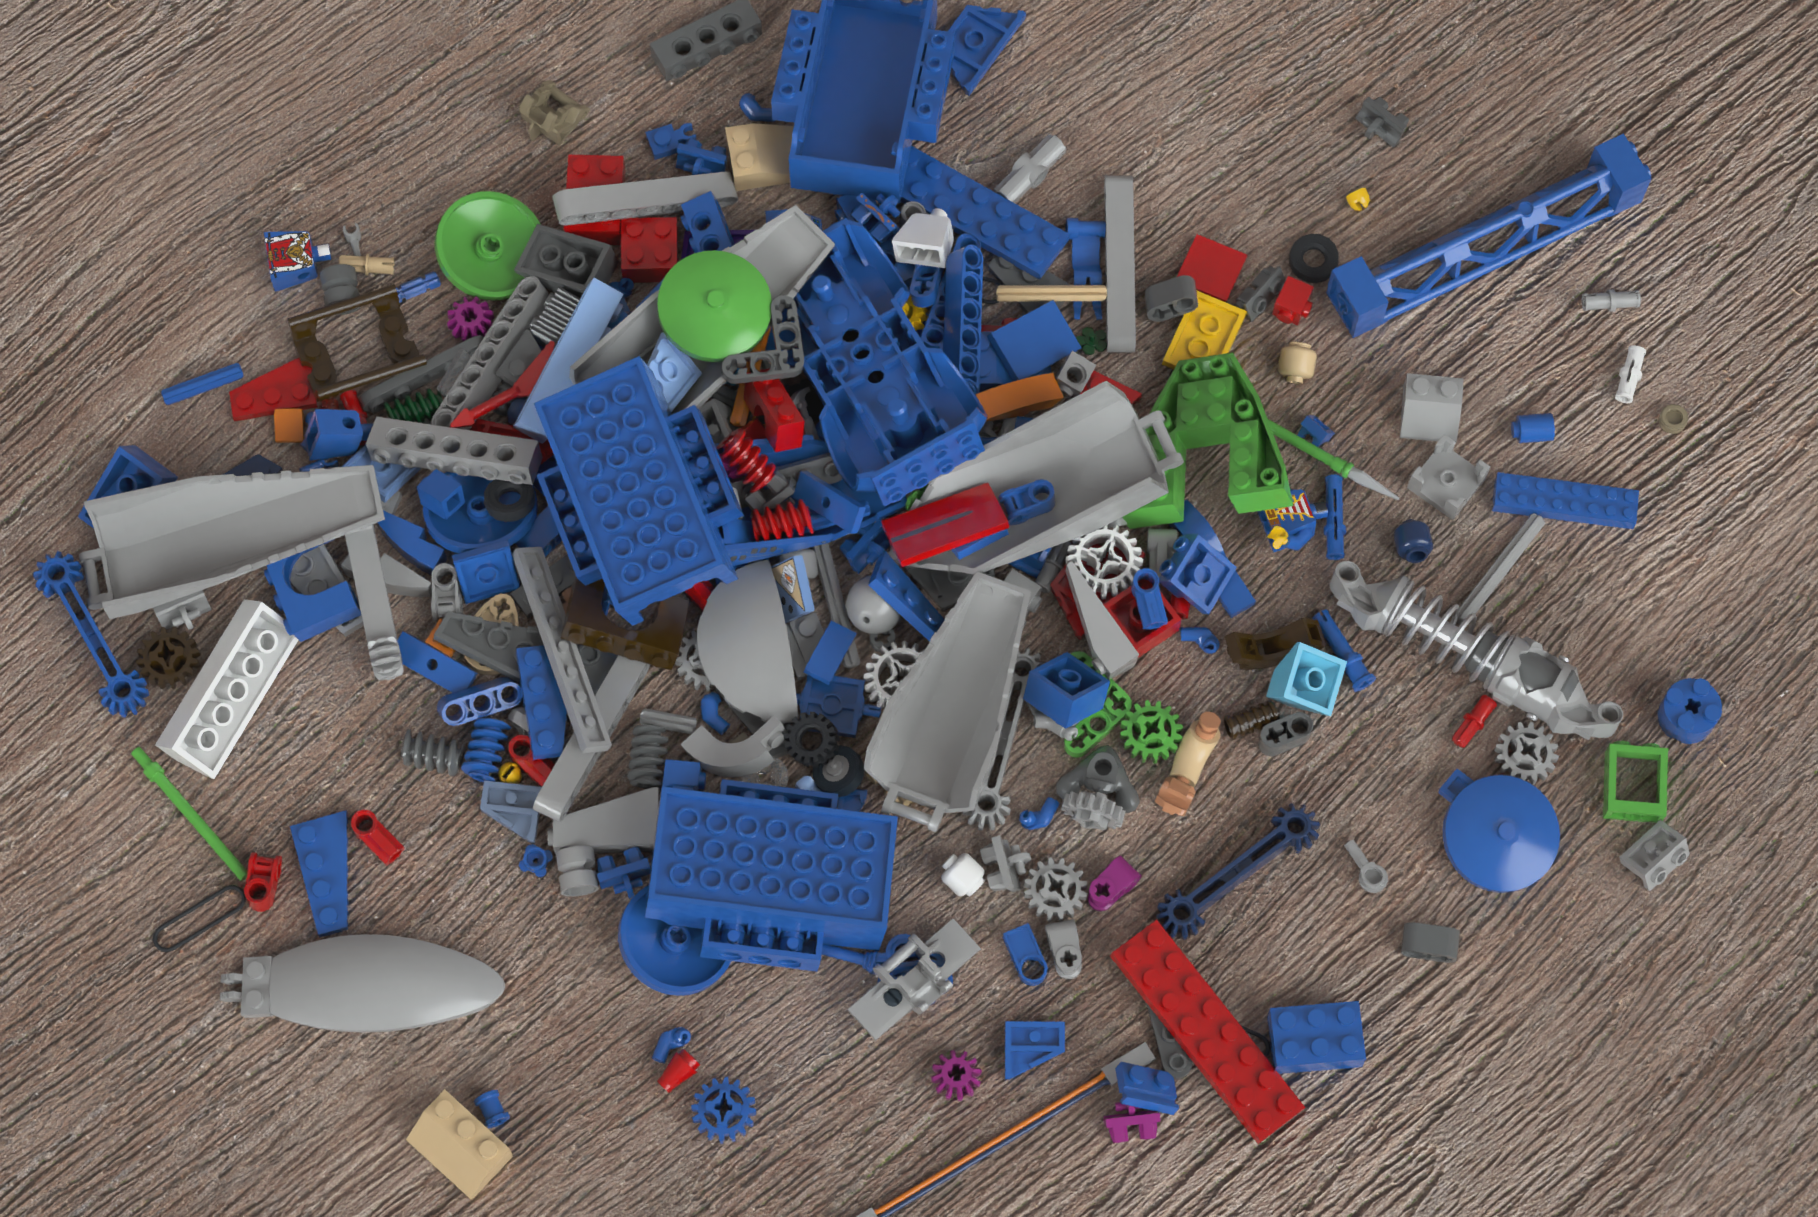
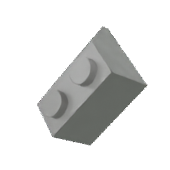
M1407 373L1402 394L1400 438L1438 442L1445 434L1456 443L1462 408L1463 378Z

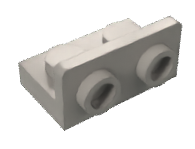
M1660 819L1619 858L1621 864L1642 878L1644 887L1650 891L1656 885L1661 884L1672 870L1682 865L1690 852L1686 837Z

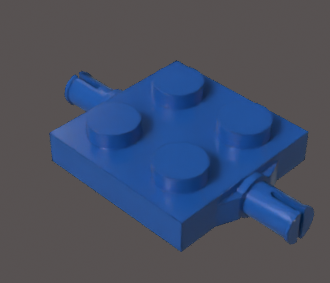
M807 675L806 685L801 694L796 693L800 713L805 712L809 715L810 712H815L818 715L819 713L824 715L837 728L839 736L856 738L858 723L862 716L880 718L881 707L878 708L876 705L864 704L865 680L834 676L830 685H827ZM816 729L808 730L811 732L821 733L819 730Z

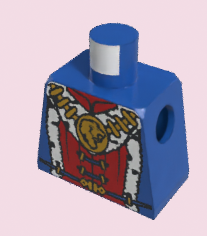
M307 231L264 232L270 278L275 291L316 279L318 277L316 262L332 260L329 243L313 246L310 233Z

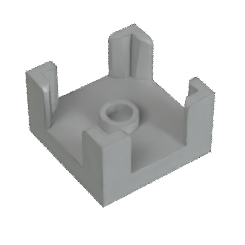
M1444 434L1422 467L1419 466L1411 475L1407 488L1451 520H1454L1486 480L1490 466L1480 459L1477 461L1476 466L1453 451L1455 441Z

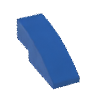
M383 510L385 520L377 522L376 525L391 546L407 561L429 575H432V571L437 565L446 563L447 556L445 550L426 541L427 536L424 528Z

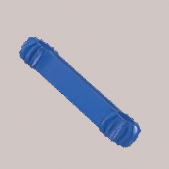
M57 550L55 558H51L49 554H46V562H37L36 565L39 571L33 572V577L37 580L35 586L39 591H43V595L46 598H50L55 593L59 594L108 682L107 687L99 689V695L103 697L101 704L104 708L109 707L108 711L112 715L119 712L121 717L125 718L129 710L134 715H137V706L146 707V702L143 698L148 697L150 693L145 688L147 682L145 678H139L140 675L136 670L132 671L129 675H124L74 586L75 582L84 580V575L80 572L82 566L79 561H74L73 556L69 553L63 557L62 553ZM65 572L61 579L52 580L56 573ZM72 592L85 613L84 619L79 620L66 599V593ZM98 649H105L117 670L116 676H109L97 654ZM124 688L131 689L127 696L118 697L120 690Z

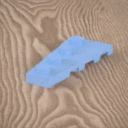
M662 332L647 365L653 371L672 412L701 376L702 372L690 357L678 350Z

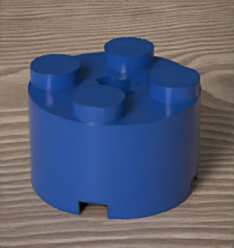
M1702 678L1683 679L1674 683L1662 699L1657 714L1658 722L1662 731L1668 737H1673L1684 744L1698 743L1711 733L1722 714V703L1719 694L1707 680Z

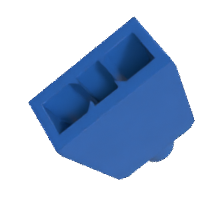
M315 409L305 433L309 461L355 454L360 442L367 441L373 423L361 424L359 413L355 410Z

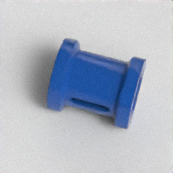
M498 1090L488 1091L474 1100L475 1106H479L486 1120L484 1125L488 1129L497 1127L510 1119L509 1113L504 1112L498 1099L500 1095Z

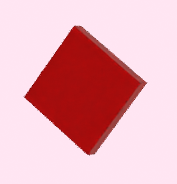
M1196 234L1177 277L1186 275L1194 278L1197 291L1227 303L1248 255Z

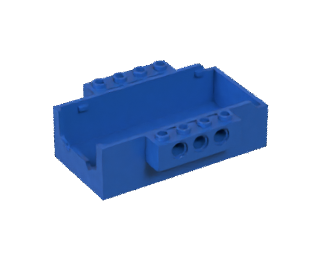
M822 0L819 13L792 9L771 100L772 120L794 123L789 154L791 188L836 195L859 196L863 193L870 199H876L879 194H882L885 198L895 195L899 200L898 204H900L912 141L937 142L955 53V32L935 30L937 25V0H913L911 3H904L901 0Z
M640 356L534 403L558 466L538 474L537 478L576 577L585 586L603 578L615 611L633 626L644 621L639 611L647 608L653 602L670 598L692 588L693 585L701 581L719 578L725 584H728L738 579L718 527L744 515L704 416L696 405L671 414L653 371Z
M722 779L719 794L662 786L645 918L662 920L674 926L703 929L700 957L818 972L823 944L879 951L888 923L898 816L837 809L838 794L757 783Z

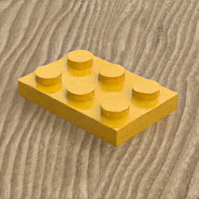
M1197 291L1198 307L1194 311L1184 314L1164 356L1162 365L1175 369L1180 360L1229 353L1247 311Z

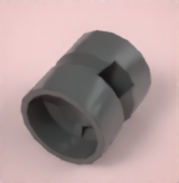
M336 264L326 267L320 272L322 290L325 291L323 297L324 306L360 295L358 288H356L358 281L355 267L347 264ZM360 307L336 315L350 314L360 309Z

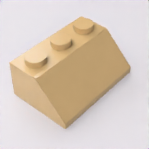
M445 1089L423 1111L406 1139L470 1200L513 1157L510 1148Z

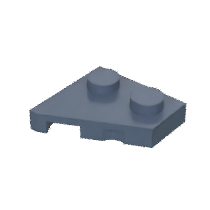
M484 781L480 810L529 843L535 844L540 813L534 811L533 806L542 787Z

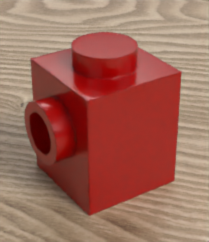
M1288 276L1275 302L1272 315L1276 316L1283 323L1298 325L1301 318H1307L1313 305L1310 299L1314 286Z

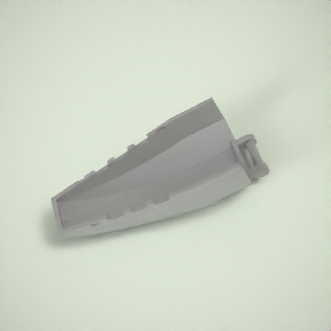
M976 572L957 599L954 608H951L945 617L941 627L930 639L926 649L916 659L911 671L901 681L886 704L867 747L864 770L888 791L881 809L882 813L899 815L926 825L928 830L937 832L944 813L975 810L995 762L1031 591ZM898 796L934 810V813L930 815L895 802Z

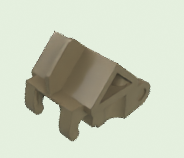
M552 80L542 82L540 88L533 93V96L531 97L527 94L519 105L522 119L531 125L528 130L530 140L535 141L543 133L559 146L577 127L578 123L586 118L590 110L586 105L578 104L556 87V83ZM551 96L563 107L558 108L556 111L550 108L547 104L549 97Z

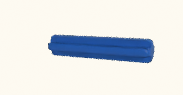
M235 363L163 389L161 394L165 404L171 405L240 380L244 377L239 363Z

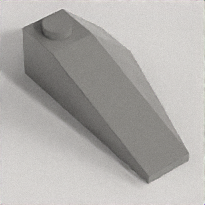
M1072 561L1069 562L1065 572L1091 655L1094 658L1092 664L1100 675L1105 674L1108 679H1111L1132 669L1137 662L1139 653Z

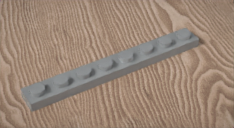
M542 547L516 548L512 556L581 752L608 751L612 744L577 645L560 638L566 614Z

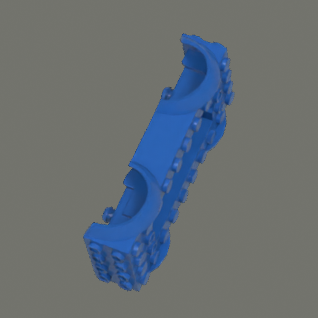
M845 218L823 230L835 243V246L793 298L797 307L804 354L803 372L824 405L819 416L821 429L829 454L841 478L853 491L876 492L883 505L886 506L901 500L904 495L926 486L929 481L936 477L948 474L954 467L965 461L975 459L981 452L985 451L979 432L988 417L979 399L942 349L926 348L902 310L910 296V291L888 256L861 223ZM787 308L782 312V322H787ZM772 326L766 351L776 350ZM783 330L780 332L779 337L782 341L789 343L795 339V334L791 330ZM856 330L859 332V336L853 342H846L843 340L845 332ZM787 350L788 358L784 364L795 367L797 362L793 361L792 350ZM862 350L870 351L866 358H856L858 352ZM873 371L884 373V378L879 383L869 382L868 376Z

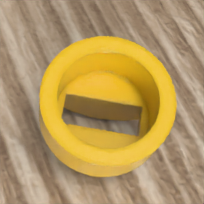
M1366 188L1358 189L1345 197L1350 207L1355 211L1362 210L1361 204L1367 208L1370 202Z
M508 762L499 768L498 777L500 782L519 784L522 779V772L517 764ZM510 768H514L508 775L507 779H505L503 776L509 771Z

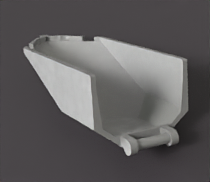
M1104 381L985 444V451L981 452L975 459L965 461L954 467L948 474L940 475L929 481V485L920 500L916 498L910 510L987 482L998 500L999 495L1004 491L1018 488L1040 479L1049 481L1054 487L1056 501L1054 508L1048 513L1028 519L1021 524L1009 525V535L960 560L951 550L907 565V567L947 572L954 571L975 575L976 572L984 573L1092 533L1169 493L1165 471L1182 465L1184 460L1181 453H1177L1163 423L1165 418L1162 411L1152 412L1140 419L1125 393L1108 381ZM1152 426L1166 455V458L1159 461L1145 430ZM1039 493L1035 498L1045 500L1049 495ZM999 502V504H1000V506H1001V508H1002V510H1003V512H1004V514H1005V516H1006V518H1007L1008 515H1007V512H1006V510H1005V507H1004L1003 504H1001V503ZM891 547L888 554L897 563V565H900L894 553V550Z

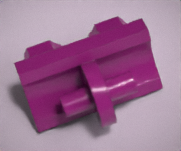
M1115 1102L1116 1111L1127 1110V1113L1104 1115L1103 1120L1113 1143L1129 1141L1127 1126L1137 1124L1140 1139H1153L1157 1135V1122H1160V1113L1152 1110L1135 1112V1109L1141 1108Z

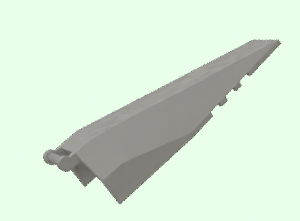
M795 205L764 224L762 228L746 235L740 242L722 251L738 255L756 267L764 277L773 301L774 298L780 295H787L793 299L834 248L835 243ZM659 290L647 298L570 366L569 378L574 385L636 358L659 339L660 334L663 332L657 313ZM785 304L779 305L778 310L782 313L785 309ZM771 318L767 331L772 326ZM690 357L702 374L671 414H675L692 405H696L699 409L726 382L721 374L723 362H706ZM731 364L729 369L733 374L737 370L736 364Z
M374 465L334 467L331 469L319 468L310 469V471L291 472L288 470L275 474L258 472L245 476H235L234 474L197 476L84 501V506L92 521L100 547L79 554L80 564L84 566L89 598H87L88 608L91 610L103 608L109 619L139 613L218 585L385 520ZM100 560L103 563L108 593L100 594L95 563Z

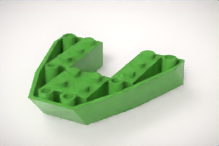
M1234 353L1178 361L1150 413L1162 411L1165 418L1163 423L1177 453H1181L1184 463L1176 468L1165 471L1169 493L1122 517L1127 522L1128 528L1133 529L1183 522L1186 449L1230 443L1228 497L1238 514L1294 506L1285 464L1263 405ZM1153 426L1145 429L1159 461L1165 459L1166 455Z

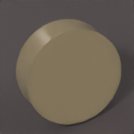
M1670 404L1662 409L1658 422L1665 432L1677 434L1686 427L1688 414L1683 407Z

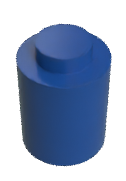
M1552 413L1517 415L1516 421L1511 422L1512 437L1517 438L1518 443L1553 441L1555 425Z

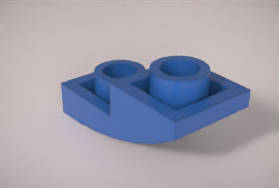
M831 620L803 673L830 685L857 633Z

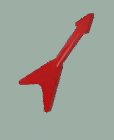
M550 341L511 388L470 410L464 408L450 424V428L472 426L475 423V419L512 399L528 397L554 349V341Z

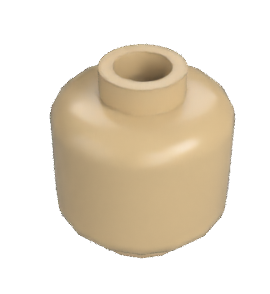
M1289 342V346L1281 349L1278 372L1287 377L1286 382L1303 384V379H1310L1314 376L1317 354L1311 349L1310 344Z

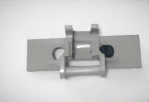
M954 919L950 920L925 943L915 934H912L908 937L909 941L882 965L877 964L873 968V971L881 981L855 1002L848 1011L875 1041L912 1010L918 1015L926 1011L933 1002L953 987L951 981L947 979L981 950ZM915 952L920 958L918 964L904 977L901 975L894 979L889 973ZM937 953L943 956L944 965L938 968L929 958L931 954Z

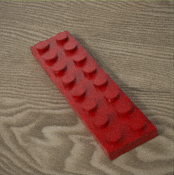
M1155 920L1110 954L1115 964L1257 1144H1260L1306 1108L1158 920Z

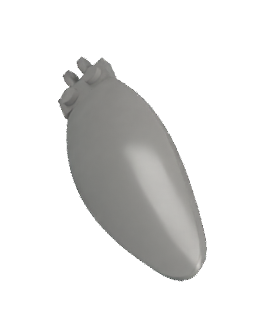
M361 934L314 941L285 951L275 957H243V974H221V983L227 985L242 984V992L220 993V1001L241 1002V1016L244 1018L276 1016L296 1024L332 1031L360 1033L389 1032L438 1024L484 1010L496 1002L503 994L505 982L499 973L487 964L450 948L400 936Z

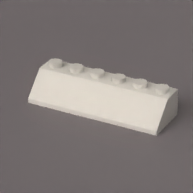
M244 599L155 746L176 761L211 779H215L298 642L294 635L290 636L287 633L283 624L284 618L263 602Z

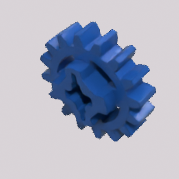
M724 1077L722 1084H719L716 1078H713L712 1087L709 1088L703 1084L701 1085L704 1092L703 1095L698 1093L694 1095L695 1100L699 1104L691 1105V1110L698 1113L692 1117L693 1122L702 1123L698 1128V1132L701 1134L708 1131L707 1137L710 1141L716 1135L719 1136L720 1144H723L725 1137L728 1136L732 1142H736V1133L745 1136V1125L748 1127H753L754 1125L749 1116H755L757 1111L749 1106L755 1104V1098L746 1097L750 1090L748 1087L742 1090L739 1089L740 1080L738 1079L731 1085L729 1084L728 1077ZM719 1092V1095L713 1101H707L712 1095ZM731 1093L737 1095L743 1102V1105L735 1103L731 1098ZM724 1099H726L728 1111L722 1122L719 1110H721L722 1105H724ZM705 1116L713 1118L717 1122V1128L712 1126ZM735 1119H740L735 1126L729 1128V1125Z

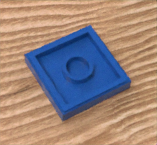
M508 540L452 555L466 604L515 591L520 587Z

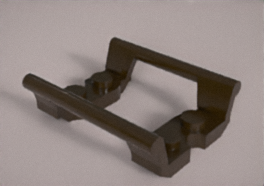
M395 284L287 318L292 341L301 365L312 369L307 378L317 402L337 396L339 393L427 365L424 354H419L414 340L409 341L403 337L408 332V325L400 308ZM372 303L380 319V337L393 364L337 382L336 370L327 348L315 336L317 321Z

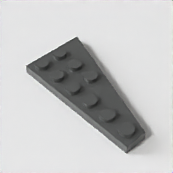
M454 612L446 613L433 638L520 683L516 659V648L544 645L538 627L528 626L525 628L514 626L510 622L501 621V623L483 620L482 617ZM576 644L595 696L618 655Z

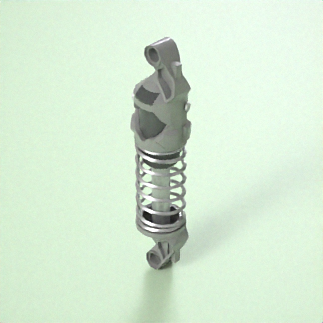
M1342 561L1336 566L1329 584L1330 590L1338 599L1337 605L1349 611L1354 621L1362 630H1375L1387 637L1392 634L1398 623L1402 622L1408 626L1401 641L1403 646L1409 643L1416 631L1424 634L1418 650L1420 655L1425 653L1433 640L1441 643L1435 658L1436 664L1442 662L1450 649L1458 652L1452 667L1453 673L1458 672L1462 665L1465 664L1466 670L1470 672V682L1478 678V680L1484 683V689L1492 693V699L1507 707L1514 705L1527 712L1526 716L1533 721L1540 719L1546 722L1552 733H1576L1589 740L1590 737H1611L1617 730L1623 718L1622 708L1617 703L1611 701L1590 704L1580 684L1577 668L1568 664L1569 659L1565 656L1559 655L1558 658L1544 651L1542 644L1527 636L1523 639L1518 636L1515 637V635L1510 636L1509 631L1498 636L1493 633L1494 626L1492 622L1484 625L1476 636L1472 635L1477 619L1475 613L1468 615L1461 625L1457 627L1455 624L1459 616L1460 607L1458 604H1455L1440 618L1439 613L1443 604L1442 596H1436L1425 609L1422 608L1426 596V588L1421 586L1410 596L1415 584L1413 580L1411 581L1406 576H1401L1391 581L1366 584L1358 565L1354 562ZM1419 596V600L1416 605L1413 602ZM1436 605L1434 613H1431L1430 611ZM1453 614L1451 621L1448 622L1447 620ZM1469 624L1468 630L1465 631L1464 629Z

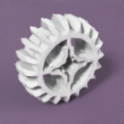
M1106 525L1101 530L1075 538L1072 541L1074 545H1069L1067 549L1070 555L1066 556L1065 563L1068 564L1072 561L1095 594L1096 592L1101 593V599L1103 600L1106 599L1107 592H1110L1111 596L1115 597L1118 595V589L1122 592L1128 588L1127 585L1131 586L1135 573L1141 570L1139 567L1143 565V559L1139 557L1142 549L1141 547H1135L1137 544L1136 538L1127 540L1129 531L1125 530L1121 534L1118 533V525H1115L1113 530H1108V525ZM1105 543L1101 548L1091 547L1095 544ZM1114 546L1124 553L1127 562L1122 561V557L1114 553ZM1107 552H1109L1108 560L1103 565L1102 570H1100V562L1103 560V558L1106 557ZM1081 560L1086 561L1087 565L1094 568V576L1086 571ZM1119 573H1121L1117 577L1111 579H1104V577L1108 574L1118 575Z
M906 641L902 642V648H897V644L892 642L890 651L882 646L880 648L882 656L873 653L872 661L874 663L866 664L868 673L864 674V680L868 683L865 685V692L871 693L869 695L870 702L878 701L876 706L878 708L881 707V710L886 706L901 681L898 682V676H903V678L907 676L915 665L916 659L923 653L924 650L920 653L918 652L919 645L917 643L910 649ZM899 661H908L913 664L905 666L902 665ZM888 666L892 676L886 680V684L881 686L879 676L884 668Z

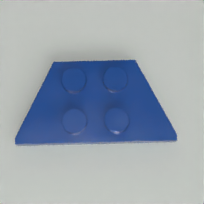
M966 5L950 27L948 32H955V53L951 72L966 95L970 96L1025 20L1026 12L1018 10L1017 13L1001 12V8L990 7L984 9L980 6Z

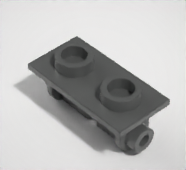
M1272 266L1263 268L1259 275L1251 282L1252 286L1257 289L1254 290L1247 287L1235 299L1236 303L1234 306L1247 311L1250 322H1253L1259 314L1264 312L1273 298L1280 294L1286 281L1281 266H1278L1276 269Z

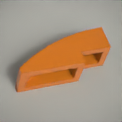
M1053 373L1024 378L976 394L987 414L986 422L1015 418L1017 416L1022 417L1030 411L1051 408L1064 398Z

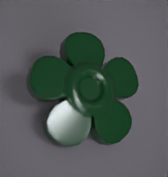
M1085 327L1082 330V336L1076 337L1080 346L1083 347V353L1086 355H1093L1095 350L1103 352L1107 348V343L1104 341L1106 333L1103 330H1097L1094 334L1093 328Z

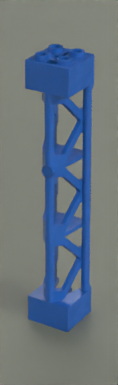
M1623 133L1596 146L1586 169L1371 270H1369L1362 256L1333 269L1326 294L1352 338H1355L1404 312L1606 217H1612L1641 203L1652 179L1650 169L1645 163L1642 164L1637 156L1635 145L1632 141H1628ZM1597 184L1598 191L1571 217L1547 213V206ZM1609 192L1608 207L1585 217ZM1516 222L1519 227L1494 253L1471 251L1469 249L1468 243L1506 225ZM1539 223L1558 226L1557 231L1537 239ZM1523 236L1526 238L1529 244L1508 253ZM1436 258H1439L1442 263L1416 290L1391 286V279ZM1461 260L1481 263L1480 267L1459 276ZM1447 272L1451 280L1438 287L1431 289V287ZM1386 297L1404 299V303L1387 310L1389 302Z

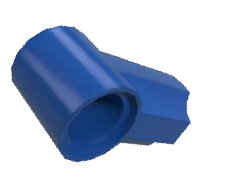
M1143 568L1138 570L1133 578L1131 592L1136 599L1142 627L1149 630L1160 628L1166 625L1168 620L1159 589V577L1152 569ZM1148 580L1153 587L1144 590L1139 587L1138 581Z

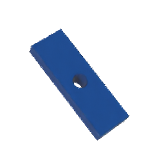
M808 471L800 472L793 498L798 501L802 499L810 509L850 534H857L866 507Z
M402 631L398 638L403 665L452 693L472 686L478 672L406 631ZM433 660H436L438 663L435 670L432 668Z

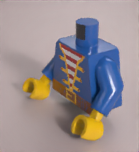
M1290 489L1294 506L1257 511L1273 553L1285 548L1296 551L1300 550L1315 535L1316 520L1328 517L1325 501L1310 504L1305 491Z

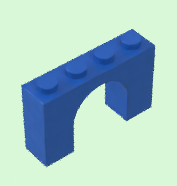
M321 545L269 564L267 569L264 570L270 586L274 585L277 594L273 595L275 603L280 611H284L287 618L283 620L285 629L290 636L294 635L300 642L361 616L359 600L354 588L347 581L313 595H302L294 592L291 585V572L294 564L304 553Z

